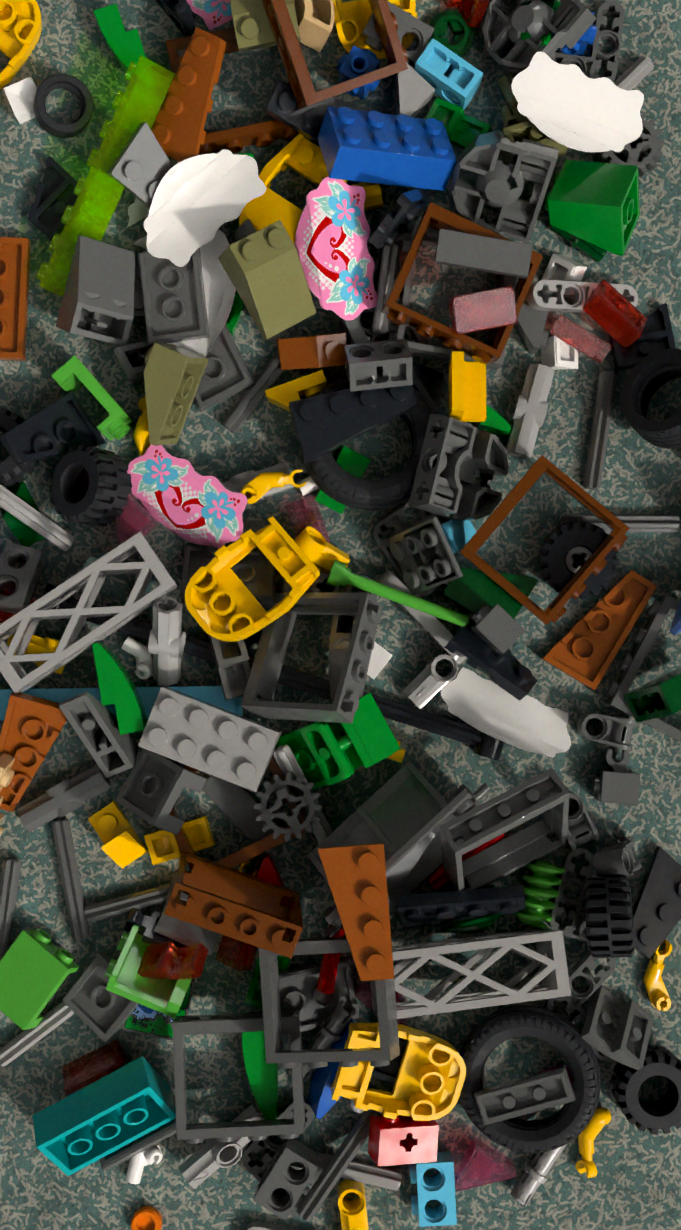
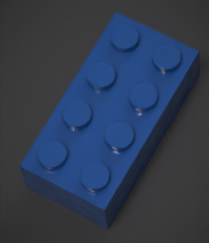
M327 106L318 135L319 145L329 178L445 191L457 162L443 121H438L434 118L421 119L404 114L390 115L378 111L367 112L352 110L348 107L337 108Z

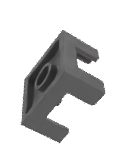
M143 748L116 801L152 826L178 835L184 821L169 815L184 787L200 792L207 779L194 771L180 766L175 760Z

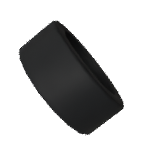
M68 74L51 75L44 79L37 88L33 105L35 118L42 129L52 136L59 138L75 137L83 132L90 122L93 111L92 95L86 85L74 76ZM63 88L77 95L82 109L76 121L71 124H61L50 118L46 111L45 101L51 91Z

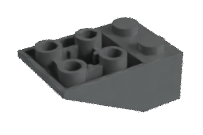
M78 235L56 327L69 333L119 346L126 345L134 314L136 252Z
M437 517L388 538L391 554L397 560L403 573V580L406 586L410 588L412 595L463 576Z

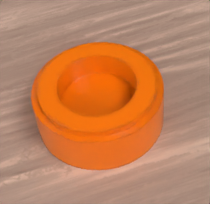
M152 1206L140 1207L132 1217L131 1230H161L163 1223L161 1213Z

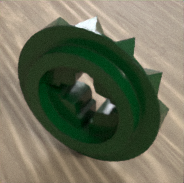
M453 10L444 11L437 14L430 21L429 26L433 27L434 31L428 43L434 38L458 56L466 55L471 46H473L475 37L474 27L470 19L463 13ZM448 25L453 34H458L453 45L449 43L448 38H443L446 35Z

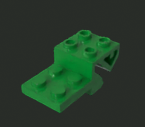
M371 692L359 697V707L355 712L352 724L313 721L280 736L276 748L281 745L290 746L308 783H314L312 790L345 780L354 774L355 769L363 765L365 768H368L401 749Z

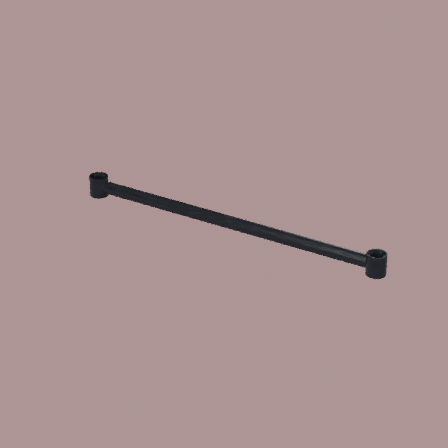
M47 583L43 596L57 586ZM70 596L52 609L76 608L79 599ZM114 616L89 617L86 621L102 625ZM134 618L116 631L149 641L153 623ZM186 634L183 653L215 663L209 642ZM248 654L249 666L252 669L255 656ZM282 665L278 680L279 684L331 700L329 680ZM372 694L383 717L475 746L473 753L493 760H500L505 742L487 735L472 726Z

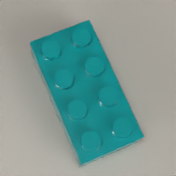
M142 1056L32 1115L36 1148L67 1176H70L175 1119L176 1107L171 1087Z

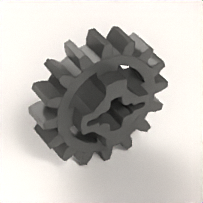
M643 112L640 114L643 124L640 137L636 141L626 144L620 152L610 150L602 153L599 162L607 161L611 164L638 166V176L640 178L644 177L647 172L646 169L652 171L657 165L655 161H659L663 155L659 150L662 149L665 141L657 139L662 133V129L654 130L652 126L655 120L644 121L645 113ZM648 153L644 160L638 162L639 155Z
M287 773L286 779L283 781L279 774L274 775L275 784L272 785L270 782L265 781L263 784L267 791L257 792L256 794L262 799V803L254 805L255 809L262 812L261 815L256 817V821L265 820L266 825L262 830L266 832L273 829V839H277L280 834H284L285 841L289 842L292 834H295L300 840L303 838V829L309 833L313 831L310 825L311 821L320 822L321 820L315 815V811L323 809L322 805L315 803V800L321 794H312L310 790L313 788L314 783L311 782L304 785L303 775H300L296 781L293 780L292 773ZM287 785L301 789L305 795L298 797L290 793ZM276 790L278 797L274 807L268 809L270 796ZM285 798L289 802L302 801L301 804L296 805L297 807L292 810V816L288 812H275L285 804ZM309 805V814L306 820L301 823L299 815L302 808ZM279 817L287 821L290 828L281 827L272 819Z

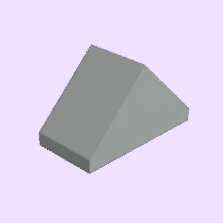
M406 62L408 69L394 74L396 115L404 114L415 118L432 99L435 89Z

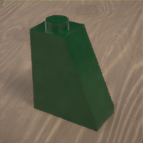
M459 567L463 574L462 577L440 585L445 588L441 594L442 596L473 615L482 606L488 605L490 607L491 605L498 604L515 619L523 606L481 570ZM500 573L527 597L538 582L534 577Z
M681 667L623 695L636 723L672 715L681 710Z

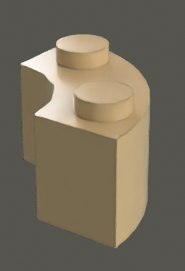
M294 0L301 38L299 42L320 53L334 24L333 0Z

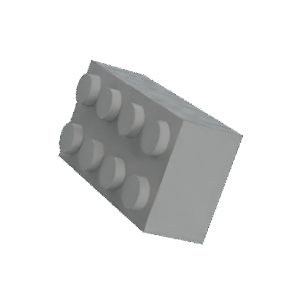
M161 687L138 746L257 792L261 787L282 731L169 687Z

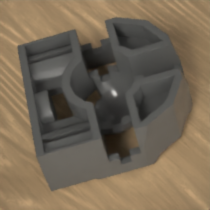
M491 0L487 5V14L482 28L485 49L503 68L517 75L529 66L536 52H545L553 60L557 55L555 51L558 48L562 49L566 44L572 49L597 18L579 0H558L561 5L556 11L548 4L542 2V0H519L521 3L512 10L509 17L499 9L503 5L502 0ZM550 31L555 34L554 37L542 50L538 46L543 42L540 38L543 34L548 36ZM529 32L531 38L521 40V33Z
M501 131L480 134L464 149L455 168L450 189L456 209L467 220L501 236L529 243L558 158L559 149L524 138L522 143L518 141L512 143L509 142L510 139L504 138L505 133ZM500 150L517 154L515 165L510 162L509 165H504L503 160H497ZM460 169L478 173V178L460 173ZM510 174L513 176L517 183L513 187H510V184L507 181ZM526 179L535 181L529 202L518 199L524 190ZM484 203L491 207L501 208L497 223L491 222L487 224L484 223L485 220L480 219Z
M430 414L408 505L451 520H477L491 515L500 503L503 494L494 491V487L490 486L491 482H495L497 476H507L509 469L505 447L494 434L477 430L474 426L442 414ZM438 455L436 465L432 468L433 460ZM481 472L483 473L481 484L477 486L478 482L474 480L475 475L480 476ZM419 491H424L427 494H421L419 493Z

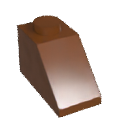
M333 332L276 339L280 370L320 368L345 364V333Z

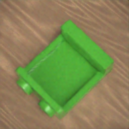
M75 355L51 375L67 393L73 391L75 394L85 385L108 411L109 417L97 426V429L108 440L112 441L114 438L120 440L130 431L129 425L133 421Z
M134 924L130 934L124 932L119 941L117 950L121 951L118 960L112 958L104 976L109 978L106 990L175 1018L192 980L202 951L191 947L187 955L173 948L170 952L141 941L143 936L137 933L140 926Z
M39 928L36 930H23L0 961V1010L23 1031L36 1028L44 1018L40 1015L44 1007L70 973L76 972L79 968L73 961L74 956L66 949L56 947L51 942L52 937Z

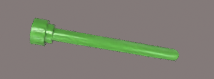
M334 560L326 581L330 585L338 587L339 585L345 586L348 584L462 627L469 624V617L465 614L354 574L350 568L346 567L345 563Z

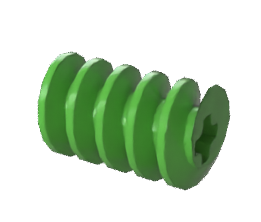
M536 860V863L526 865L533 874L523 875L522 877L530 884L529 887H524V894L526 895L525 909L513 913V915L529 925L549 929L543 922L551 921L552 915L546 910L555 909L556 906L549 898L558 897L559 891L552 886L562 884V879L555 874L565 873L566 869L550 862Z

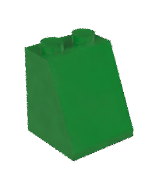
M566 160L561 172L556 173L552 191L548 192L545 198V210L549 211L550 225L613 254L623 256L640 216L638 166Z

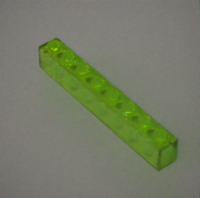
M140 56L137 64L131 61L124 78L129 81L125 92L118 91L111 107L116 110L112 121L105 120L99 137L103 138L99 150L96 148L92 149L86 165L91 167L87 178L82 176L79 178L74 190V194L78 195L74 207L67 206L61 222L66 224L61 235L55 233L48 249L53 252L49 263L43 261L36 278L41 280L39 283L40 288L63 298L78 235L102 241L125 189L107 172L141 122H146L149 128H152L175 73L143 56Z

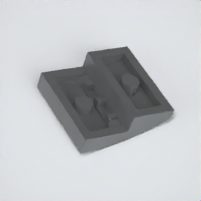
M601 985L591 995L581 1037L589 1045L611 1059L640 1070L643 1068L654 1018L633 1000L622 1003Z

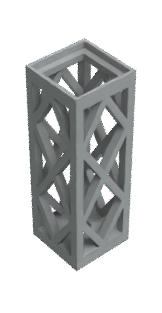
M138 532L0 624V672L14 693L27 691L91 648L93 643L100 642L152 607L155 600L162 599L179 589L142 533ZM136 552H139L145 561L121 563ZM139 574L125 606L92 608L107 575ZM154 574L161 585L143 596ZM85 587L76 608L52 609ZM114 616L77 641L87 618ZM71 618L55 653L24 655L40 620ZM14 635L10 646H8L5 640ZM47 661L29 674L21 665L23 662Z
M537 928L392 947L393 960H400L394 965V976L400 972L394 977L395 991L413 999L396 1002L397 1019L571 996L562 930ZM535 942L537 952L520 944ZM495 947H499V948H498L497 950H495L491 955H489L484 961H482L478 966H476L473 970H470V968H471L474 964H476L480 959H482V958H483L486 954H488L492 949H494ZM478 950L462 965L440 955ZM509 950L531 960L503 985L481 975ZM429 959L454 970L425 996L399 985ZM536 967H539V971L522 986L514 987ZM461 975H465L460 981H458L454 986H452L448 991H446L441 997H436L449 985H451L455 980H457ZM371 980L373 1014L378 1017L375 980ZM473 980L494 989L458 994Z

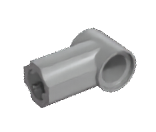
M437 655L402 692L421 710L449 681L456 677L459 669L457 661L450 655ZM441 659L449 661L452 667L450 674L445 677L439 676L435 670L437 662Z

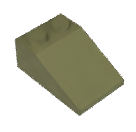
M230 0L237 45L241 52L277 45L262 0ZM285 0L297 39L301 41L294 0Z
M281 220L229 245L219 256L220 263L265 341L317 313L297 249Z
M155 342L150 347L145 356L146 367L144 370L150 444L155 446L177 444L208 363V358L176 344Z

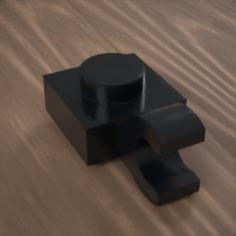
M130 910L124 926L126 931L130 932L134 924L140 926L137 933H144L141 941L168 952L171 951L175 941L154 932L161 912L154 910L152 916L149 917L137 910Z

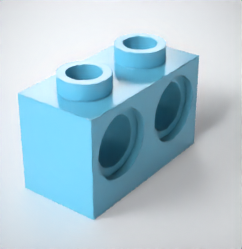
M434 38L416 61L414 69L435 89L434 93L449 103L462 107L463 110L479 90L483 72Z
M451 1151L437 1152V1162L409 1164L410 1183L416 1184L417 1195H411L412 1215H418L419 1227L457 1225L454 1161ZM435 1168L439 1170L435 1177L424 1175L427 1169ZM430 1200L441 1202L436 1208L426 1206V1203Z

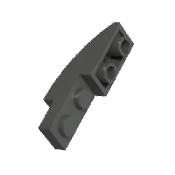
M348 584L346 586L345 593H369L375 600L377 599V595ZM333 615L329 644V686L332 702L335 698L356 615ZM370 653V657H369V661H368V665H367V672H368V667H369V663H370L371 653ZM366 679L363 681L359 697L363 695Z
M207 634L225 701L243 697L251 672L244 639L227 642Z

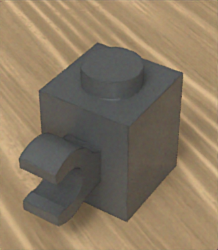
M606 749L604 760L611 767V770L598 769L597 776L592 777V794H596V800L600 802L638 805L640 774L626 771V766L629 762V752L622 750L621 759L615 762L612 759V749Z

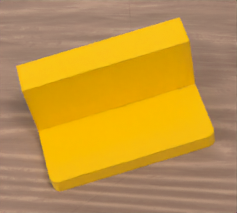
M452 351L449 361V417L461 422H484L486 420V364L464 361V352Z

